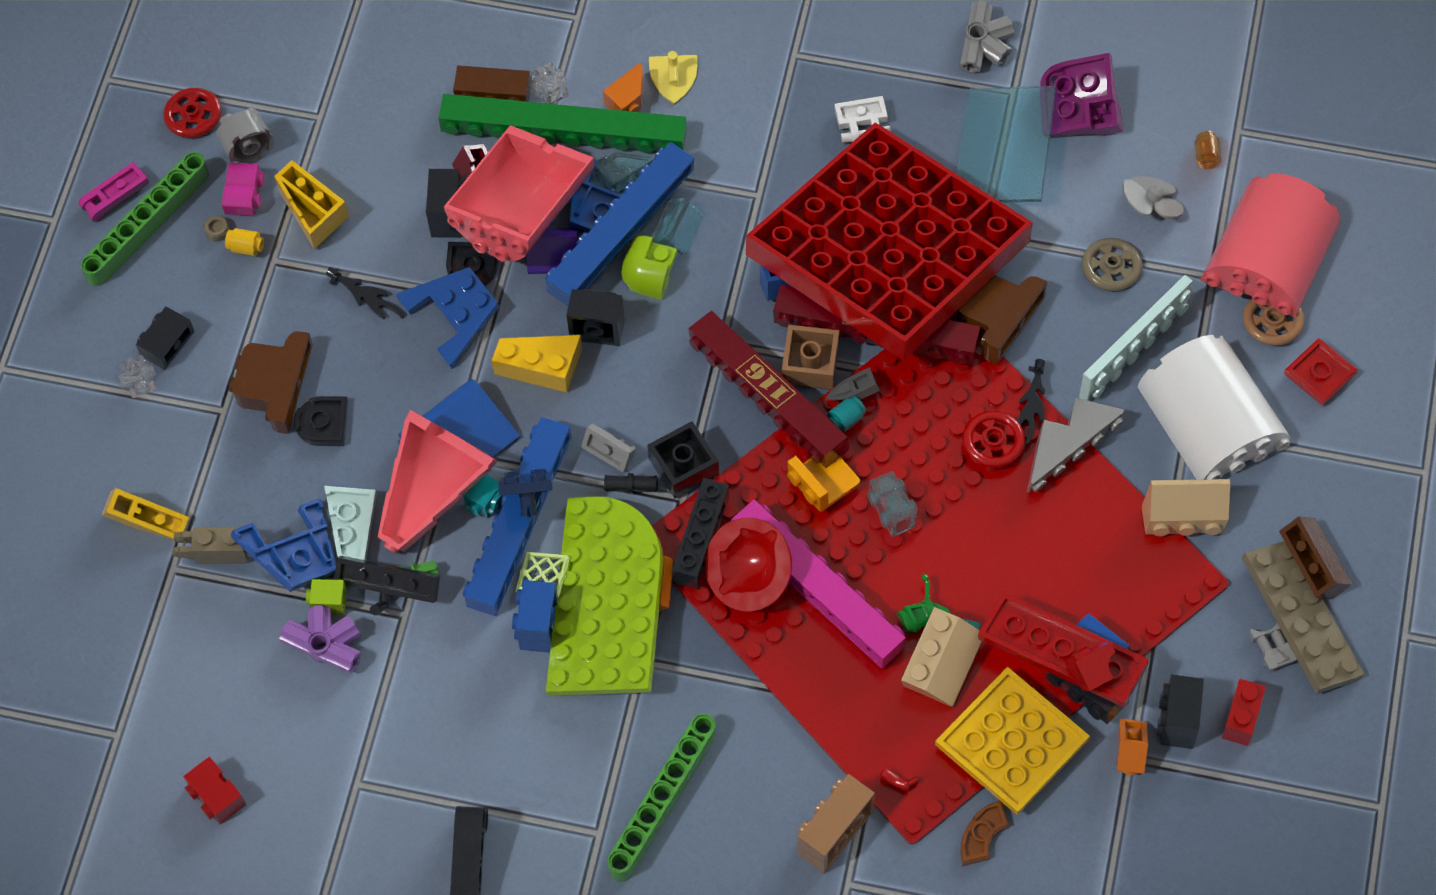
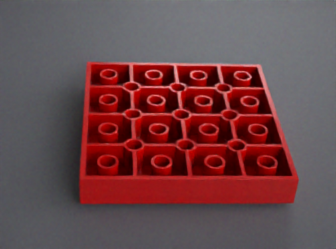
M875 122L746 235L745 255L904 361L1030 243L1033 222Z

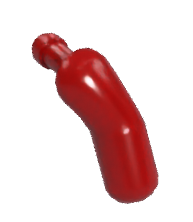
M883 769L880 774L882 779L903 791H909L910 786L919 782L917 777H913L910 781L905 782L888 769Z

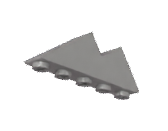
M1075 398L1071 406L1067 425L1044 420L1039 431L1027 492L1029 493L1032 490L1035 492L1039 491L1047 483L1046 479L1049 476H1058L1066 468L1065 464L1072 459L1075 462L1085 453L1084 449L1090 444L1092 446L1097 445L1105 437L1103 434L1107 430H1116L1124 422L1121 419L1124 409Z

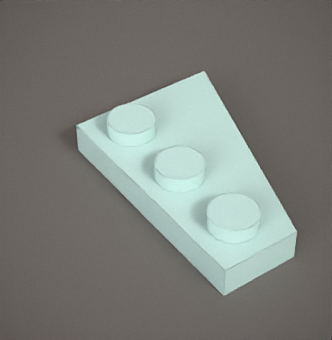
M324 486L337 556L366 560L376 503V490Z

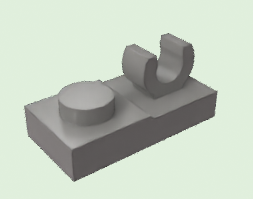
M593 423L587 427L581 448L621 472H625L628 469L636 449L635 446L630 447L625 444L624 439L618 440L612 434Z

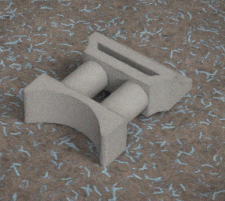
M1277 623L1268 631L1250 629L1248 636L1252 643H1258L1263 653L1262 663L1269 671L1298 661ZM1272 636L1277 646L1276 648L1271 647L1267 639L1268 637Z

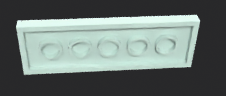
M1184 275L1083 373L1079 394L1080 399L1090 401L1093 397L1097 399L1103 393L1105 385L1109 381H1116L1121 375L1122 369L1127 364L1129 366L1132 365L1138 358L1139 352L1143 348L1148 349L1154 343L1155 336L1160 331L1162 333L1166 332L1171 326L1172 320L1177 315L1180 317L1186 312L1189 304H1187L1188 299L1192 295L1191 286L1193 280Z

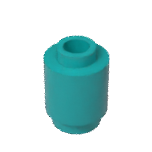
M857 397L846 398L830 410L827 416L844 433L863 418L866 409Z

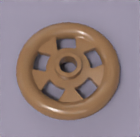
M1252 299L1247 303L1243 311L1245 329L1255 340L1263 344L1273 346L1287 344L1296 339L1304 327V314L1301 307L1296 317H1294V321L1289 322L1286 321V315L1278 312L1276 308L1258 305ZM1257 307L1264 310L1261 317L1254 314ZM1262 324L1268 330L1263 333L1257 326ZM1283 327L1287 331L1282 335H1277L1276 333L1277 330Z

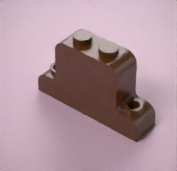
M995 275L956 311L957 322L980 326V346L984 347L983 357L987 361L996 365L999 363L1044 300L1047 281L1036 276H1030L1020 285H1016Z
M301 331L291 333L282 347L258 343L247 344L243 348L242 354L238 355L236 359L237 372L235 377H232L230 380L229 391L234 394L239 407L266 412L265 420L270 422L273 430L278 433L289 434L313 346L309 333Z

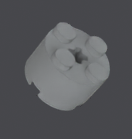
M250 107L233 115L226 114L220 119V126L217 129L216 136L231 162L252 164L263 158L261 154L266 149L268 152L272 149L274 137L255 108Z

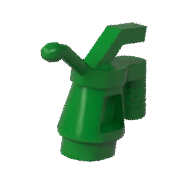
M927 574L921 576L923 582H925V600L921 601V603L904 606L902 610L897 612L899 623L906 634L910 632L915 633L924 628L934 607L950 613L948 608L931 602L930 581Z

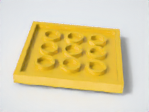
M1007 667L935 741V745L1018 815L1089 741L1090 735Z

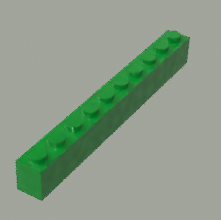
M443 94L438 118L441 132L448 134H470L475 137L491 136L499 139L511 125L546 139L548 144L565 143L571 146L607 147L621 151L628 149L644 153L658 152L662 147L666 148L670 142L684 150L687 132L685 116Z

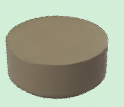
M222 216L210 217L204 224L207 238L215 242L224 240L228 230H230L228 221Z

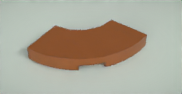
M1000 800L978 811L965 829L960 851L962 866L988 861L991 840L999 832L1008 829L1009 824Z

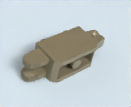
M193 527V531L174 533V540L176 542L191 543V546L173 548L172 555L178 558H194L195 562L199 564H244L248 562V557L250 556L230 536L234 529L240 527ZM261 536L266 545H268L266 536Z

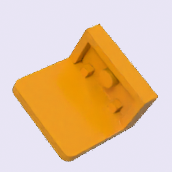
M797 456L788 461L787 476L794 486L799 487L810 504H814L820 512L860 485L859 477L841 457L827 468L820 462L815 463L811 459L802 463Z

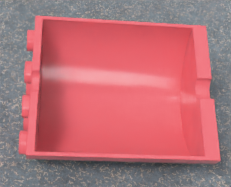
M510 125L444 206L448 216L447 221L479 253H487L501 262L520 260L527 255L590 175L594 167V157L560 144L553 147L547 143L546 139Z
M1270 173L1266 178H1260L1259 176L1253 178L1246 186L1200 281L1205 282L1211 287H1218L1229 291L1235 296L1248 294L1252 296L1253 302L1258 305L1271 306L1276 308L1281 314L1296 317L1340 225V215L1335 204L1330 205L1324 199L1326 196L1324 192L1302 179L1276 173Z

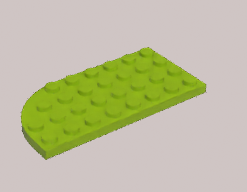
M608 497L567 498L561 555H568L570 560L565 574L566 578L563 581L558 597V605H555V620L552 631L546 693L549 696L651 693L663 571V552L660 540L644 515L623 501ZM562 562V563L560 564L559 573H560L561 570H562V566H563V563H564V562Z

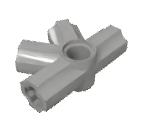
M978 0L977 2H972L960 62V69H963L966 73L974 74L975 72H980L983 56L999 66L1007 60L1011 53V48L1002 42V40L1014 37L1011 19L1005 16L990 21L993 5H990L987 1Z

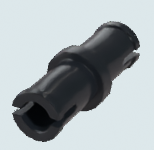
M628 473V476L605 475L604 490L605 492L627 491L628 494H634V491L657 492L658 477L657 475L635 476L634 473Z

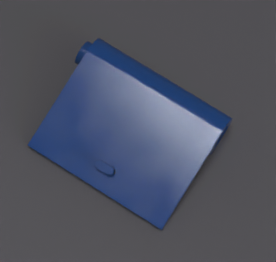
M473 379L468 380L423 415L426 419L492 456V458L520 437L515 428ZM400 432V433L398 434L400 440H401L402 432Z

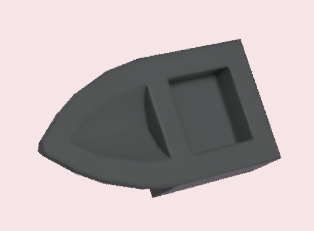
M870 367L840 382L828 394L827 400L839 401L852 397L862 400L880 391Z

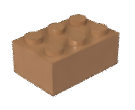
M850 774L843 781L841 779L836 781L830 791L832 795L827 801L822 800L814 810L815 816L810 822L806 820L797 831V835H799L797 840L798 855L824 874L874 812L875 792Z

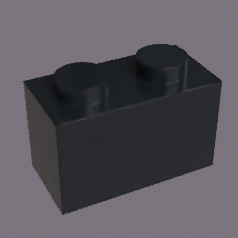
M165 306L161 313H157L154 316L152 324L146 332H142L138 337L136 347L140 356L166 370L195 332L191 320Z

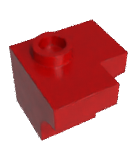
M1102 642L1092 648L1086 646L1075 651L1073 656L1064 660L1068 671L1077 679L1081 689L1091 691L1113 679L1109 670V659L1115 653L1111 642Z

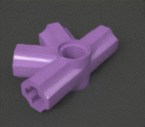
M319 605L308 609V628L290 620L285 623L281 630L279 638L281 643L310 655L316 662H325L349 674L355 671L361 657L360 651L347 646V644L361 636L356 625L349 616L332 625V611L330 607ZM318 644H326L321 650L314 649Z

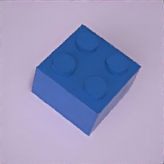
M523 580L522 589H518L516 595V605H519L518 614L514 613L512 619V629L515 630L514 640H518L520 650L550 653L555 620V605H558L556 583Z

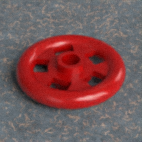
M187 88L175 93L167 101L163 111V118L167 128L175 135L183 138H197L206 135L217 126L221 118L222 109L219 100L210 91L202 88ZM202 98L207 102L202 106V104L196 101ZM184 99H187L189 101L185 103L182 107H180V105L178 104ZM205 112L211 113L209 120L203 119ZM180 113L182 120L175 122L173 115ZM187 123H197V128L189 129L187 128Z
M986 411L974 416L967 423L963 431L962 441L966 453L973 461L985 467L999 468L1011 464L1020 456L1024 448L1025 436L1021 425L1012 416L999 411ZM995 422L1005 424V429L1002 430L999 427H995ZM982 424L987 429L979 435L975 430ZM1006 436L1014 437V445H1006ZM995 438L998 442L992 443L989 439ZM981 442L985 450L979 452L974 444ZM1000 450H1002L1004 454L1001 457L992 456V452H998Z

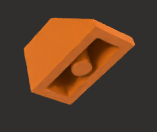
M640 63L603 90L604 105L608 109L640 111L642 108L644 81L643 66Z
M1119 719L1116 757L1117 771H1122L1128 775L1144 774L1148 749L1147 721Z

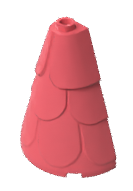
M410 410L404 421L398 454L394 461L390 488L386 492L378 538L386 542L384 547L396 554L399 550L405 552L438 524V519L463 499V496L491 471L497 460L460 437Z

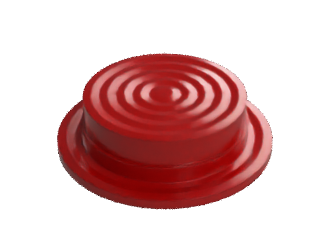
M739 518L730 521L716 532L707 548L705 572L708 583L714 594L724 604L736 610L757 611L772 605L784 593L791 578L792 556L786 539L776 527L758 518Z

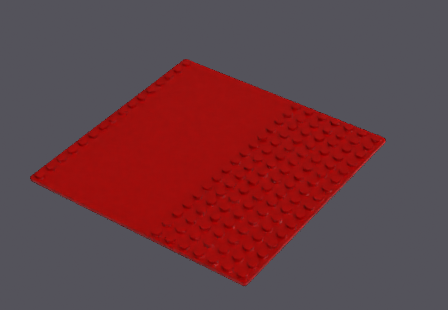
M957 312L948 320L957 321ZM981 339L978 341L973 365H960L942 358L932 359L927 355L918 353L910 354L902 361L888 350L883 349L847 377L849 378L870 367L880 391L860 400L865 406L866 413L859 422L844 432L848 437L849 451L842 455L841 458L859 477L860 485L824 511L820 512L814 504H810L799 487L794 486L787 476L788 461L797 456L802 463H805L811 458L802 446L798 447L793 443L790 435L785 430L781 431L778 429L712 479L713 481L729 485V500L719 529L729 523L751 501L755 500L760 505H766L778 522L783 521L791 530V534L797 539H803L814 555L822 556L834 573H840L846 579L849 587L854 591H860L872 608L877 607L885 615L886 620L892 626L897 625L903 632L904 630L897 618V612L902 610L904 606L921 603V601L925 600V582H923L921 576L927 574L930 581L931 602L948 608L950 614L961 619L981 623L980 630L1002 593L1005 592L1074 625H1077L1089 613L1129 644L1130 651L1145 656L1223 592L1229 584L1228 580L1183 535L1167 534L1156 536L1154 534H1145L1142 504L1145 497L1091 444L1084 449L1085 453L1075 462L1072 459L1065 464L1066 468L1058 476H1049L1046 479L1047 483L1039 491L1035 492L1032 490L1028 493L1027 487L1039 431L1042 426L1038 415H1034V432L1028 446L1024 444L1022 453L1014 462L1004 467L990 468L973 461L966 453L962 441L963 431L967 423L974 416L986 411L1003 412L1018 421L1022 409L1028 403L1020 404L1019 400L1031 386V383L1004 357H1002L997 365L987 361L983 357L984 347L980 346ZM832 390L812 403L827 418V413L844 401L827 400V396ZM1036 391L1044 406V420L1067 425L1068 420L1039 391ZM996 421L994 424L995 427H999L1002 430L1006 427L1001 422ZM1025 421L1021 427L1026 441L1029 434V425ZM981 424L976 428L975 432L981 435L987 428ZM1006 436V445H1014V437ZM995 438L989 439L992 443L998 442ZM981 442L974 444L979 452L985 450ZM1002 450L992 452L993 457L1004 455ZM699 490L652 525L660 540L663 556L672 558L673 565ZM705 571L698 590L674 584L673 579H671V583L839 768L846 775L850 774L875 792L874 806L911 845L916 844L984 788L935 745V741L1007 667L1068 718L1083 707L1081 703L1076 704L1068 697L1067 692L1061 687L1053 686L1047 680L1045 670L982 641L952 708L906 688L902 684L901 679L924 628L915 633L910 632L906 634L904 632L905 648L881 669L790 584H788L781 597L772 605L757 611H740L727 606L714 594L708 583ZM883 769H888L905 782L910 781L913 777H917L919 782L910 786L909 791H903L882 779L880 774Z

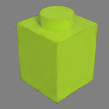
M312 579L311 589L306 591V604L310 605L311 608L323 605L331 608L332 615H345L347 589L344 580Z

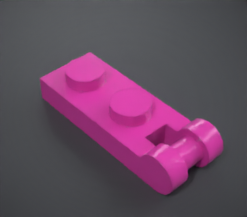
M132 162L82 196L78 201V205L83 210L88 211V216L93 222H97L103 218L106 212L147 185L149 180L138 166ZM97 200H100L101 202L95 206L94 203Z

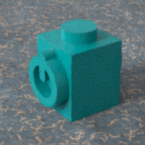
M488 475L483 477L463 496L466 509L475 516L482 515L485 518H488L490 514L497 513L502 507L501 502L503 495L499 496V481Z

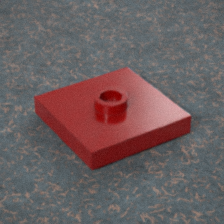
M1318 338L1284 370V375L1323 406L1357 374L1358 369Z

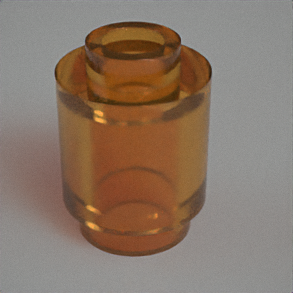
M1211 131L1199 133L1194 142L1196 163L1201 168L1213 169L1221 163L1219 139Z

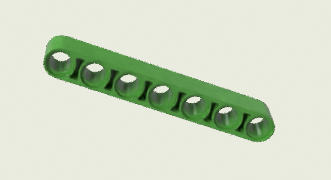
M191 152L185 155L83 258L81 269L86 281L90 285L99 286L104 284L208 178L209 172L204 156L201 153Z
M705 713L698 714L692 719L607 859L610 876L614 880L619 882L626 881L633 875L716 737L715 721L710 715ZM701 726L710 728L707 733H699L697 729ZM688 748H692L697 751L692 756H688L683 753ZM677 770L683 773L679 778H672L670 776L671 772ZM660 793H666L669 795V798L660 801L656 799V796ZM650 815L656 818L654 822L649 824L642 822L645 816ZM633 838L642 841L640 845L635 847L628 845V842ZM619 861H624L628 864L622 870L613 867Z

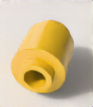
M238 228L228 230L225 238V248L231 250L232 253L257 256L258 252L263 250L264 238L261 237L260 232Z

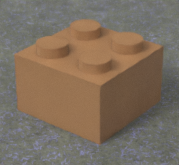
M788 325L782 376L791 385L832 390L839 348V330Z

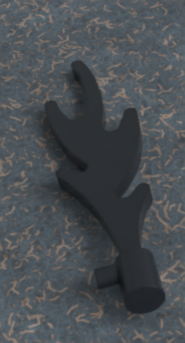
M332 267L327 269L326 276L331 278L329 283L331 285L336 281L342 283L352 293L358 306H361V299H364L368 307L382 319H385V314L380 311L381 307L395 312L401 319L404 318L403 313L396 306L378 298L379 296L387 297L388 293L372 286L356 287V285L362 284L361 279L344 277L341 272Z
M1036 359L1034 367L1029 366L1028 371L1034 372L1035 376L1028 391L1019 400L1020 404L1028 402L1018 418L1020 425L1025 421L1029 425V434L1025 441L1026 446L1030 444L1033 436L1034 415H1038L1041 423L1044 421V406L1036 391H1039L1042 395L1045 394V389L1041 382V375L1044 373L1045 360Z

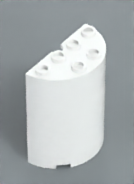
M1214 335L1202 336L1177 347L1160 359L1162 364L1158 368L1149 369L1138 384L1137 388L1196 480L1221 479L1228 472L1235 473L1243 469L1245 461L1259 462L1268 453L1274 450L1282 451L1290 445L1291 438L1222 335L1219 338H1215Z

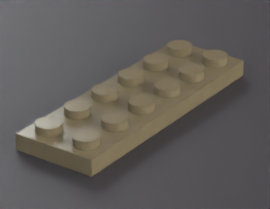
M1285 541L1246 552L1242 556V560L1315 693L1318 694L1361 680L1365 675L1325 602L1322 598L1315 597Z

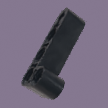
M456 806L450 895H481L484 833L487 832L488 808Z

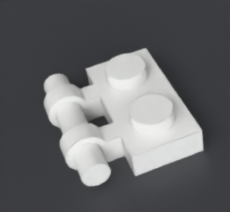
M883 96L834 105L839 130L849 128L850 131L841 134L842 143L853 142L866 131H858V126L872 125L875 122L879 124L887 122L888 119ZM884 126L885 129L891 132L890 126Z

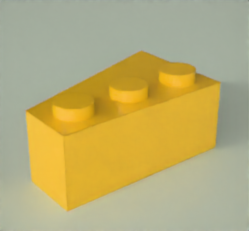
M293 160L274 176L279 193L314 249L349 217L345 201Z
M581 335L500 338L492 358L494 375L567 393L582 352Z

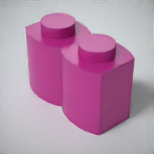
M229 163L222 197V208L225 214L254 216L256 209H260L261 195L258 193L260 187L264 186L265 174L261 172L259 164Z

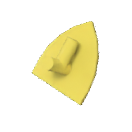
M670 51L668 56L649 57L650 76L655 88L664 98L675 105L685 97L693 86L697 76V55L677 56L675 51Z

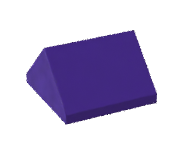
M574 227L547 228L527 253L528 274H547L553 267L557 268L564 254L568 250L572 251L577 246L578 229Z

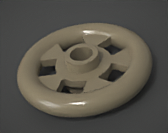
M1104 238L1092 243L1086 249L1082 257V269L1087 280L1097 288L1106 291H1121L1129 288L1138 280L1142 272V260L1139 252L1130 243L1118 238ZM1112 248L1122 250V255L1111 252ZM1098 251L1104 254L1100 260L1094 258ZM1109 261H1114V262H1116V264H1115V265H1111V264H1109L1108 262H1109ZM1125 261H1132V269L1124 268ZM1098 267L1104 273L1100 277L1094 272V269ZM1119 274L1122 275L1123 279L1119 281H1113L1111 277Z

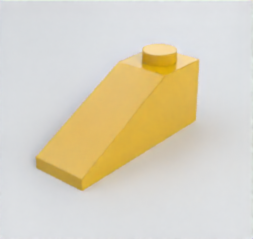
M117 488L110 492L101 515L126 526L174 540L175 532L184 531L189 519L188 516Z

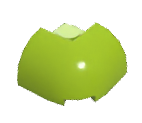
M634 237L631 239L622 263L621 275L623 281L631 291L637 294L662 300L670 281V272L677 256V249L654 243L653 237Z

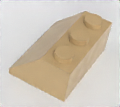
M1230 479L1151 480L1142 504L1145 534H1154L1156 536L1181 534L1188 536L1194 533H1206L1208 535L1223 533L1229 520Z
M934 607L901 679L903 686L953 708L982 643L978 639L980 630L961 618Z

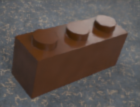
M457 65L453 92L454 95L529 102L532 85L530 71Z
M1298 516L1279 531L1316 598L1333 599L1353 585L1315 518Z

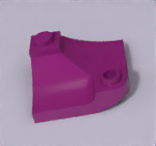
M1110 53L1064 61L1051 66L1043 74L1040 81L1043 136L1045 138L1080 134H1098L1101 136L1123 132L1122 114L1116 92L1112 56Z

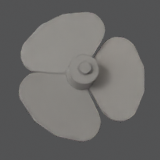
M1148 176L1132 177L1131 180L1123 182V194L1129 205L1139 214L1149 216L1152 212L1156 211L1157 214L1164 218H1178L1183 214L1184 207L1180 202L1171 198H1164L1175 193L1176 189L1173 185Z

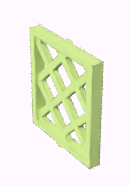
M526 552L515 592L517 593L518 589H522L524 577L527 576L528 580L538 581L543 578L545 582L553 583L558 580L556 589L559 597L563 581L566 578L565 574L570 557L568 555ZM535 558H543V559H541L539 562H537ZM551 559H558V561L553 564ZM529 560H532L534 565L527 570ZM548 561L550 567L542 571L540 565ZM562 562H564L562 570L559 573L556 567L560 565ZM537 568L540 574L532 579L530 573ZM553 570L556 576L548 581L545 575Z

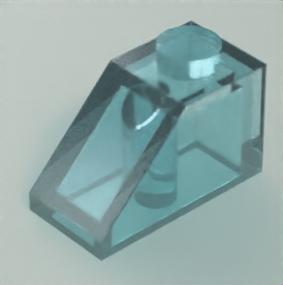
M614 152L610 156L602 157L595 164L596 178L604 188L620 194L624 192L626 186L631 181L635 182L638 179L642 168L646 164L650 165L653 160L649 156Z

